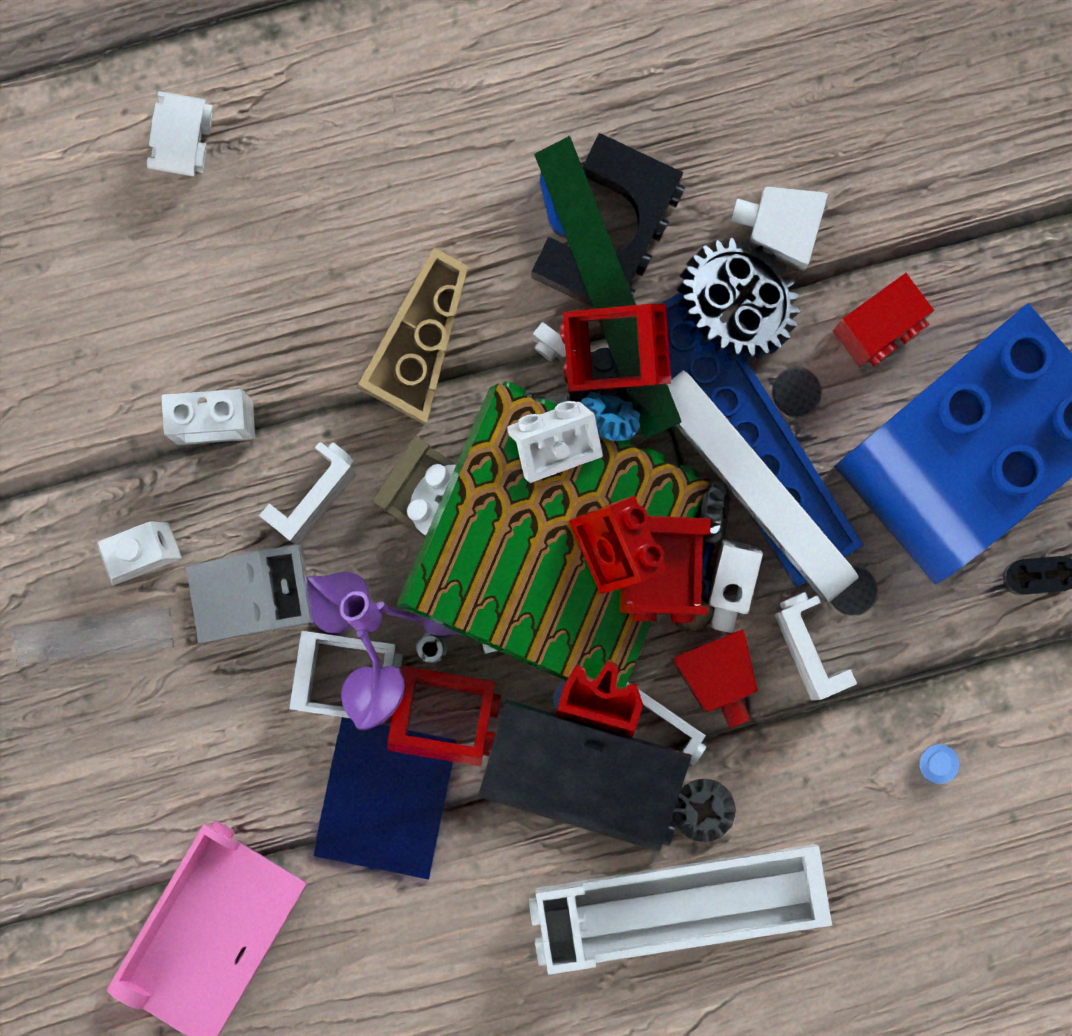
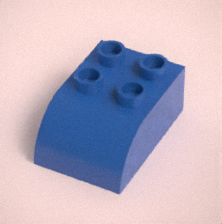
M1029 303L1023 306L834 465L837 471L934 584L943 581L983 552L1072 477V353Z

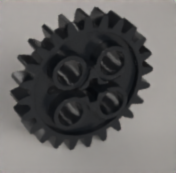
M730 238L724 245L719 240H716L709 248L706 245L703 246L686 263L687 267L679 275L683 281L676 288V291L684 294V296L677 302V306L688 308V312L681 318L682 321H693L695 324L689 332L691 335L699 332L704 335L700 344L702 347L709 342L715 344L714 355L717 356L725 349L727 350L729 361H732L739 353L744 362H748L753 356L761 360L768 353L772 355L781 345L790 339L791 335L789 333L797 327V323L793 318L800 313V309L792 304L799 298V294L788 291V288L795 281L793 279H783L781 275L787 268L786 266L778 268L773 266L776 258L774 254L765 259L762 257L763 246L760 245L752 252L750 251L748 240H744L737 248L733 238ZM752 277L757 280L755 286L741 300L737 309L730 314L725 323H722L720 321L722 314L736 300L740 291L747 286ZM710 297L714 298V300L717 302V304H715V303L710 299ZM740 322L745 325L747 330L740 325Z

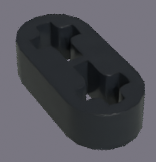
M1067 556L1021 559L1012 562L1003 572L1004 586L1015 595L1043 594L1072 589V559ZM1058 563H1061L1064 570L1070 571V577L1064 579V585H1060L1058 578L1046 579L1045 572L1058 569ZM1020 566L1023 567L1024 573H1037L1038 580L1025 582V588H1021L1020 582H1013L1012 575L1019 572Z

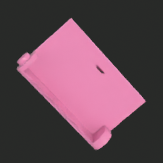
M217 820L213 822L212 826L207 823L202 825L106 989L118 1001L135 1009L146 1010L186 1036H219L308 885L307 882L234 839L235 831Z

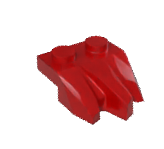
M609 659L596 679L587 676L584 667L578 664L575 666L564 684L556 714L633 737L643 702L637 684H629L623 688L616 687L618 666Z

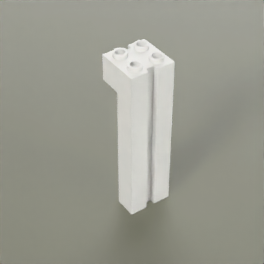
M816 844L535 888L536 897L529 898L532 926L540 925L542 937L535 938L538 965H547L548 975L595 968L596 963L832 926L820 848Z

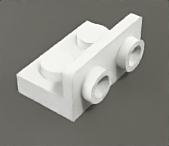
M567 401L560 403L554 410L540 415L530 414L523 416L518 420V423L507 427L509 436L517 443L523 475L529 483L603 457L595 415L580 402Z

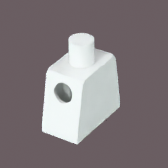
M765 187L759 205L737 199L731 221L753 227L749 239L750 247L757 249L761 245L763 246L764 254L768 256L774 254L776 256L775 259L798 270L805 271L809 265L828 194L824 192Z
M150 521L98 542V549L112 586L182 559L168 522ZM158 535H159V537L161 538V541H162V543H163V546L161 545V543H160V541H159Z
M724 538L720 542L707 598L709 606L715 607L711 628L733 633L738 613L748 614L763 556L759 546ZM729 584L738 585L737 594L733 596L725 595V587Z

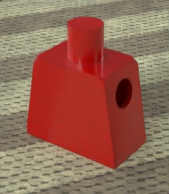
M743 629L671 658L674 666L704 713L720 707L729 729L751 720L742 698L758 692Z

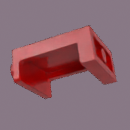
M648 516L647 525L654 542L659 544L664 551L663 563L666 571L644 582L621 588L620 613L633 614V621L657 622V615H671L672 623H695V616L708 615V607L701 606L703 536L710 535L711 519Z

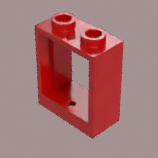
M642 304L563 312L560 336L565 344L566 361L563 365V376L568 384V392L671 384L666 304ZM637 317L641 376L593 380L588 322Z
M402 666L401 673L404 678L405 689L402 701L392 715L387 742L388 751L481 766L483 755L490 756L495 733L487 732L490 717L498 718L501 695L494 694L495 681ZM416 684L483 695L474 747L407 736Z

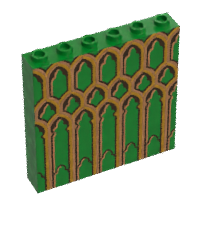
M505 381L503 385L498 383L490 387L396 605L567 681L577 664L586 669L587 676L596 679L607 660L610 659L618 666L616 687L623 688L627 685L652 622L633 621V614L620 613L621 588L603 594L599 593L569 520L635 495L638 504L647 511L648 516L695 518L709 483L698 478L700 473L691 467L681 464L675 467L664 462L666 457L655 450L644 448L641 451L630 446V439L612 441L599 437L603 457L529 483L523 475L517 443L509 436L507 427L518 423V420L523 416L530 414L540 415L554 410L558 404L543 398L535 401L524 395L525 389L511 382Z

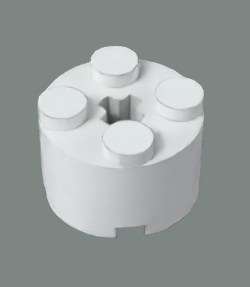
M159 91V103L156 102L151 125L149 146L153 148L151 157H147V169L193 177L195 172L203 173L207 150L206 143H201L202 134L210 135L213 116L212 105L206 104V99Z

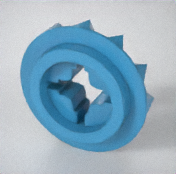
M603 390L600 394L590 391L588 396L581 401L585 407L594 413L599 437L612 441H625L636 435L641 424L639 423L640 413L633 409V402L623 401L620 399V394L612 396L606 390Z

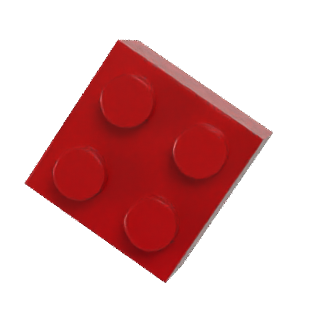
M904 273L842 318L833 332L860 368L868 362L875 367L898 348L895 342L901 339L905 345L922 333L930 325L926 319L935 310L908 274Z

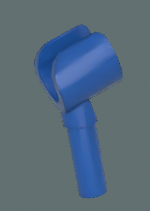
M706 542L702 552V581L705 583L702 598L709 592L710 585L706 577L715 546Z

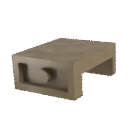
M416 436L372 501L375 505L425 538V535L416 528L413 520L407 514L412 494L429 467L435 464L443 466L456 464Z

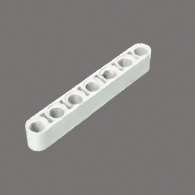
M682 370L671 379V384L667 385L682 421L675 426L815 592L826 603H830L859 578L856 571L693 378Z

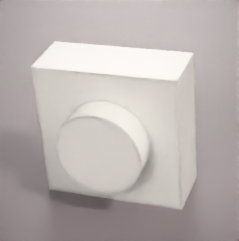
M542 322L533 333V340L537 343L534 347L535 350L551 362L557 358L564 363L566 361V352L561 336Z

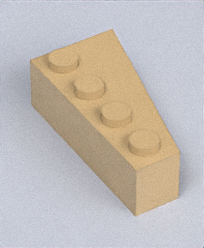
M435 247L432 249L356 387L423 425L428 421L441 366L468 270L467 265Z

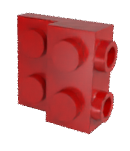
M635 495L569 520L600 594L644 582L666 571L663 563L664 551L659 544L654 542L647 525V511L638 504Z

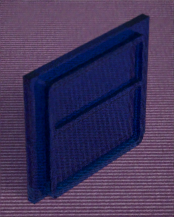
M342 717L313 856L364 866L371 870L379 869L429 880L453 762L388 751L387 742L390 726L379 724L367 730H359L351 718ZM411 730L407 732V736L457 744V740Z

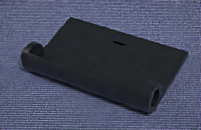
M506 699L478 797L660 852L662 845L670 846L673 839L676 823L670 821L692 755Z

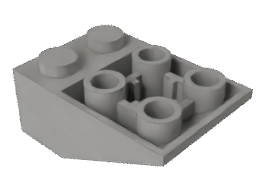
M299 544L259 550L186 566L198 644L315 624L303 547Z

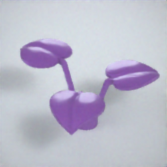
M340 572L326 576L307 577L315 624L323 632L331 635L343 634L352 626L357 630V636L362 640L373 662V668L368 666L357 668L345 679L341 691L343 708L357 729L367 730L378 726L396 711L402 701L405 689L404 678L399 669L394 666L381 668V661L368 637V633L374 632L380 627L382 614L387 613L414 622L424 620L425 630L436 637H450L458 632L418 614L387 606L382 601L375 604L369 598L366 582L357 574Z

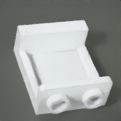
M321 442L315 447L331 463V466L288 518L271 504H268L259 515L294 544L302 542L356 475V472L350 466L354 460L333 442L329 447H326Z
M806 592L781 602L782 611L774 614V617L810 699L822 700L856 685L857 682L851 669L842 670L827 676L801 617L803 610L821 602L818 596L808 599Z

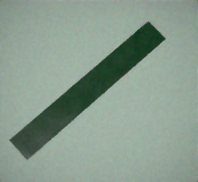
M568 136L534 153L594 309L636 305L571 137ZM637 317L599 321L620 377L641 376ZM667 384L625 388L630 402H633V409L640 413L639 423L641 424L640 428L644 438H648L682 422Z

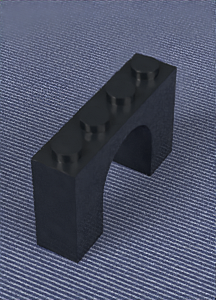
M598 133L582 167L586 178L621 194L629 201L636 213L638 221L636 236L624 250L617 253L630 288L636 274L643 277L652 259V255L646 252L653 239L660 242L669 223L663 217L669 205L677 207L686 186L680 184L683 176L682 171ZM548 236L531 271V278L593 307L570 246ZM630 288L631 293L634 296L636 290Z

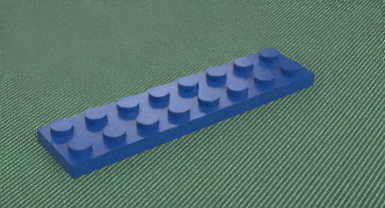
M679 292L662 304H666L671 379L682 370L693 378L844 558L864 546L748 362L742 360L740 353L732 361H729L727 350L725 349L717 356L714 355L715 344L712 342L703 347L700 345L704 335L701 332L691 335L689 332L695 324L693 321H682L681 319L688 312V308L677 306V302L684 294ZM752 517L795 587L805 583L804 577Z

